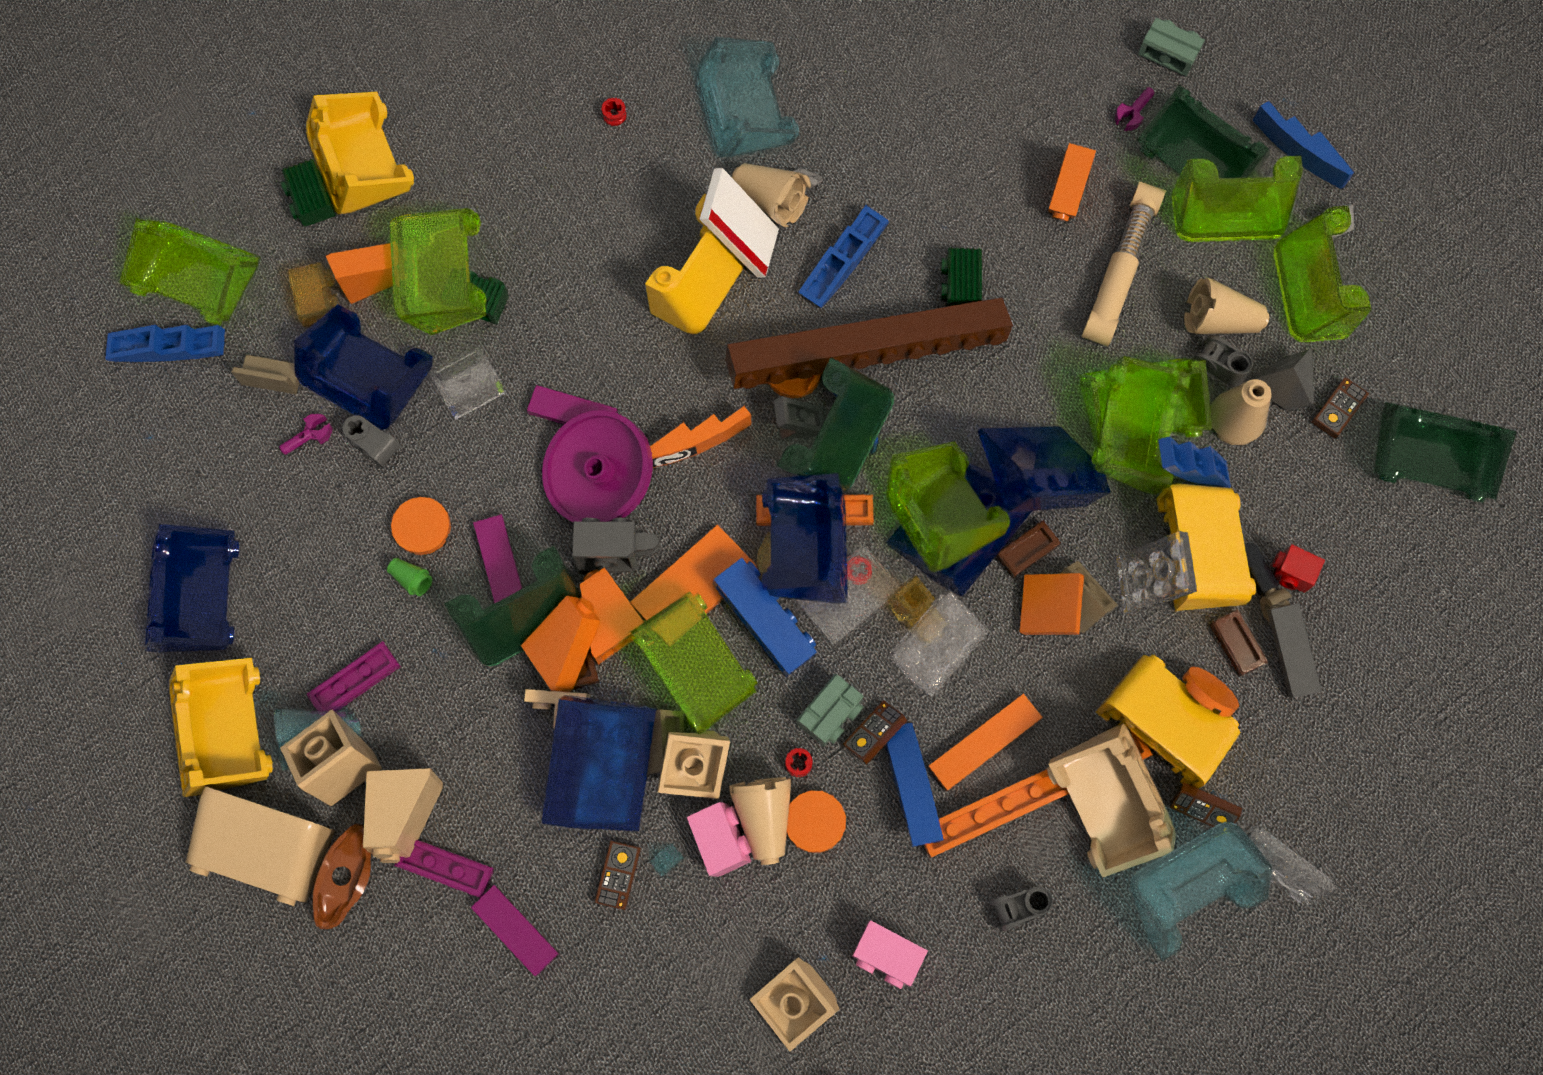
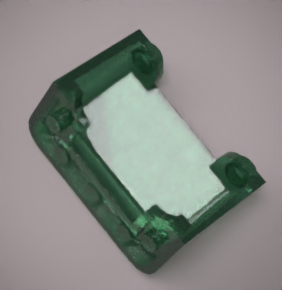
M1179 84L1137 139L1141 145L1139 151L1151 160L1154 156L1204 191L1207 194L1205 199L1217 208L1221 204L1227 206L1270 156V148L1260 141L1251 144V137L1240 133L1205 108L1199 100L1196 102L1190 96L1191 92Z
M830 358L823 372V384L829 391L838 396L812 448L809 449L800 444L787 447L777 466L794 475L840 493L846 492L854 484L893 406L894 394L887 386Z
M1385 402L1381 416L1374 472L1379 474L1378 479L1396 483L1397 478H1405L1467 493L1466 499L1484 503L1485 498L1496 500L1517 431Z
M554 545L540 552L533 560L532 568L538 581L495 604L482 609L480 603L471 595H461L444 603L452 620L482 664L495 666L524 651L521 645L566 596L581 598Z

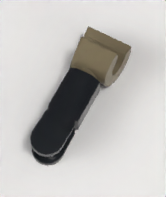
M1245 543L1250 578L1255 580L1258 594L1264 596L1260 600V607L1263 616L1270 623L1267 610L1291 605L1287 599L1291 598L1292 595L1284 588L1276 590L1279 587V583L1267 563H1265L1258 547L1253 543Z

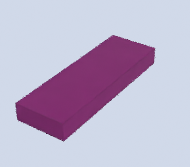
M538 385L535 386L526 410L529 415L560 424H565L577 415L588 411L607 410L618 413L617 408Z
M502 514L473 522L495 605L500 606L524 599L525 595Z
M382 641L306 695L322 717L332 709L337 712L401 666Z
M419 840L415 841V847L410 857H400V862L395 863L396 867L479 898L485 894L494 871L492 867Z
M493 885L471 907L535 977L559 955L558 951L497 886Z

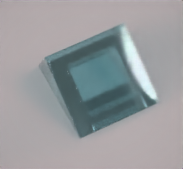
M670 844L661 850L650 861V864L663 877L682 861L684 857L673 844Z

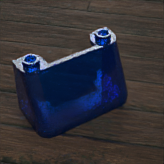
M339 304L294 340V370L298 381L307 389L354 415L364 417L380 429L389 428L397 420L432 368L433 356L424 350L411 348L403 357L361 334V323L358 315Z
M839 474L768 478L767 490L762 491L763 507L768 508L771 515V566L767 567V572H762L763 590H767L772 597L832 604L847 603L846 502Z
M159 524L153 539L145 652L226 650L228 644H233L234 626H229V621L226 620L229 568L232 558H238L239 541L234 540V530Z

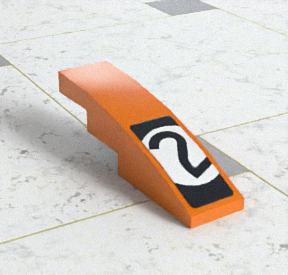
M743 406L722 422L713 414L691 431L683 422L650 446L653 468L695 456L727 441L751 425L750 412Z

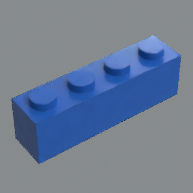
M740 558L714 578L712 585L783 675L788 677L817 653L814 649L816 643L806 631L802 633L795 625L798 621L794 614L788 608L782 609L777 602L779 597L770 585L764 586L759 580L760 573L755 565L750 561L746 563L743 558Z

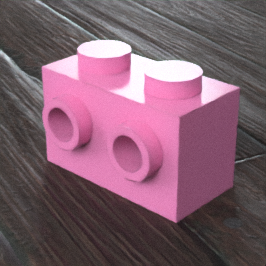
M718 802L687 817L709 876L719 877L752 862L749 856L751 848L747 838L744 835L741 836L737 826L740 820L733 806L730 807L727 803Z
M870 920L852 957L857 959L855 964L857 967L871 974L876 969L886 975L884 981L902 989L903 985L912 986L928 950Z

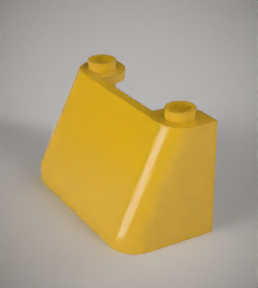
M378 92L313 96L306 122L307 139L337 214L352 213L409 192L414 184L412 170L408 169L405 164L396 165L382 130L383 121L387 118V108L381 102Z
M706 194L702 196L695 208L696 219L703 225L700 230L701 240L681 271L669 266H661L651 274L645 283L650 314L689 334H698L706 328L745 267L700 220Z
M1182 483L1168 484L1156 500L1158 512H1167L1164 515V522H1169L1178 574L1174 578V582L1179 584V595L1173 596L1175 611L1246 605L1251 600L1252 595L1256 593L1255 580L1250 578L1238 512L1240 509L1238 493H1234L1233 489L1228 487Z
M1142 655L1095 712L1106 722L1111 717L1117 721L1120 720L1118 725L1124 723L1131 732L1174 766L1171 769L1175 773L1182 772L1184 776L1180 781L1182 784L1184 782L1199 789L1211 778L1241 733L1238 729L1239 723L1231 716H1219L1220 712L1215 708L1211 711L1202 706L1187 691L1185 683L1165 668L1166 665L1160 658L1155 655H1150V657Z
M252 658L176 665L169 680V694L183 797L201 795L205 786L219 791L266 780L269 777V773H272L271 755H265V751L260 750L252 694L255 685L260 684V674L258 667H253Z

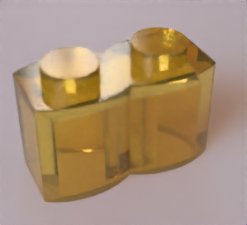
M322 262L288 269L295 308L302 326L306 328L337 320L336 311L340 310V304L337 295L331 293L330 286L335 285L331 270L325 269Z

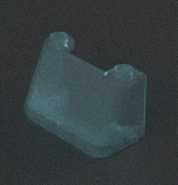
M716 37L698 65L697 81L715 150L719 157H734L790 145L799 136V127L795 119L788 116L781 118L771 76L779 66V56L776 53L773 42Z
M1232 822L1220 823L1140 869L1133 875L1131 879V893L1151 947L1161 961L1178 952L1182 945V935L1176 927V923L1226 894L1236 906L1241 908H1252L1268 899L1273 866L1237 824Z

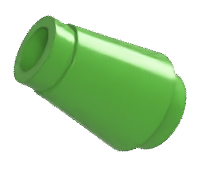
M394 558L387 567V572L410 595L422 596L432 584V577L429 575L428 570L399 558Z

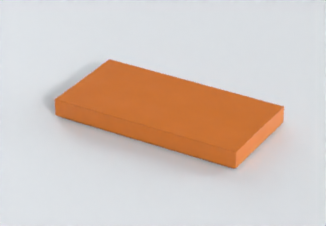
M717 524L630 603L671 647L723 600L722 596L712 585L714 578L740 558H743L746 563L752 562L756 568L757 565Z

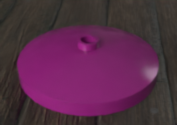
M594 410L577 415L557 431L546 450L542 467V479L546 496L554 509L572 522H582L583 518H597L600 522H612L614 518H625L640 504L648 490L653 470L651 448L642 430L634 422L618 413L607 410Z

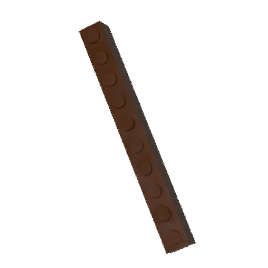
M1001 297L727 344L725 361L733 388L750 389L761 384H779L785 380L795 378L807 379L813 375L835 374L846 369H863L869 365L891 364L897 360L919 359L931 354L943 355L954 350H971L977 346L988 344L999 345L1007 341L1013 324Z

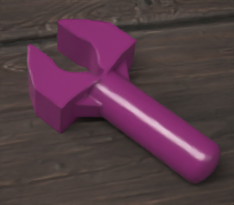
M1147 87L1131 106L1121 103L1115 113L1116 125L1119 124L1123 117L1131 115V120L1126 125L1124 131L1137 129L1144 119L1140 115V111L1154 96V90Z
M310 414L303 418L306 422L304 430L279 446L280 451L287 455L309 440H318L320 444L328 441L333 430L330 423L321 430H315L316 426L325 422L327 418L322 414Z

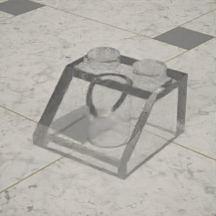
M479 346L428 372L455 420L506 393L499 377Z

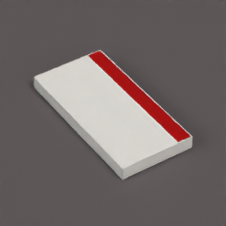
M716 168L712 174L700 220L757 278L766 277L779 228L723 168Z

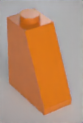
M1071 143L1068 144L1048 208V212L1053 213L1052 218L1068 222L1069 218L1074 219L1076 217L1096 150Z
M396 242L326 255L335 279L350 304L413 278L409 270L413 263L407 251L401 252Z
M605 567L600 571L597 569L593 570L583 578V582L580 584L581 595L592 603L594 613L600 620L590 645L591 653L599 665L644 634L647 628Z
M566 596L521 645L551 691L571 692L573 690L600 623L599 618L594 613V606L583 597Z

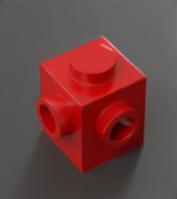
M1291 544L1285 551H1279L1272 563V567L1275 568L1273 575L1284 588L1290 590L1297 589L1306 593L1315 585L1325 559Z

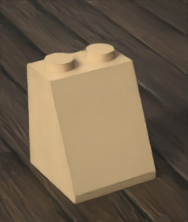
M333 709L280 747L297 786L330 806H333L366 781L367 771H379L382 769L373 750Z
M430 768L367 771L363 848L370 852L373 857L380 859L381 863L400 862V857H410L415 847L414 843L419 839L443 789V782Z

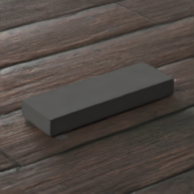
M1299 603L1267 610L1289 698L1322 692Z

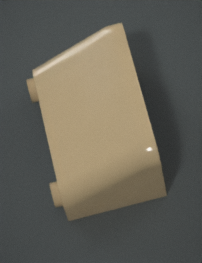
M1124 723L1050 759L1049 767H1047L1050 780L1054 785L1059 784L1061 788H1067L1091 839V850L1087 852L1089 861L1094 869L1098 868L1102 878L1173 853L1176 839L1173 822Z
M205 786L199 799L185 863L191 865L189 869L191 872L208 876L211 871L278 894L277 901L294 906L296 900L307 903L335 831L308 820Z

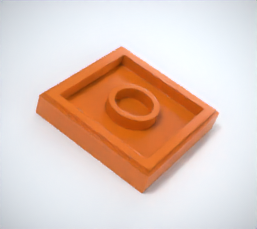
M1080 573L1024 575L1020 633L1023 635H1079L1084 576Z

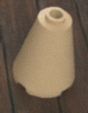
M748 163L738 166L732 174L733 180L778 225L788 227V222L795 223L803 213L809 198L805 196L806 187L809 189L811 187L810 179L805 174Z
M1201 278L1196 282L1187 300V303L1192 304L1190 313L1185 312L1184 315L1187 331L1194 334L1259 333L1269 322V313L1266 306L1212 278Z
M1253 379L1216 397L1208 411V423L1217 433V437L1231 445H1245L1257 439L1266 427L1272 395L1270 387L1262 380Z
M786 777L766 778L747 783V786L745 782L730 785L729 792L754 860H760L761 865L779 863V857L785 855L791 779Z

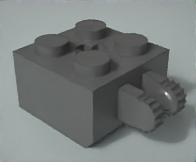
M583 518L582 522H574L572 557L580 573H589L596 569L600 571L604 567L608 573H633L639 567V557L656 556L661 549L657 535L654 533L637 532L635 522H630L627 518H614L612 522H600L597 518Z

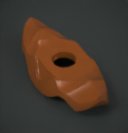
M357 823L349 827L333 843L321 863L313 890L314 921L320 929H332L338 926L353 905L360 899L366 888L371 871V853L363 848L364 825ZM338 867H346L350 871V880L344 885H336L332 880V873Z

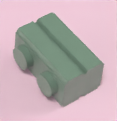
M1155 18L1143 40L1138 55L1187 77L1205 39L1200 38L1194 31H1185L1176 27L1170 20Z
M834 674L797 718L796 724L823 747L829 741L835 744L845 731L841 728L848 718L854 721L864 707L860 703L863 701L864 696L838 674Z

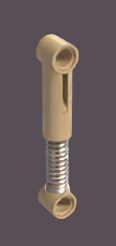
M1139 181L1129 207L1132 209L1131 215L1121 237L1117 252L1111 256L1093 309L1083 330L1082 338L1107 347L1109 346L1139 265L1137 257L1150 226L1149 223H1151L1153 216L1156 217L1166 190Z

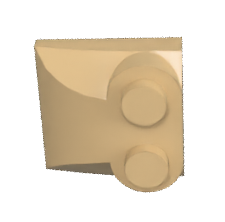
M711 730L703 731L700 734L668 732L657 789L658 793L719 799L730 745L729 737L720 736V734Z
M799 957L749 999L789 1051L793 1050L839 1010L836 997L814 968Z

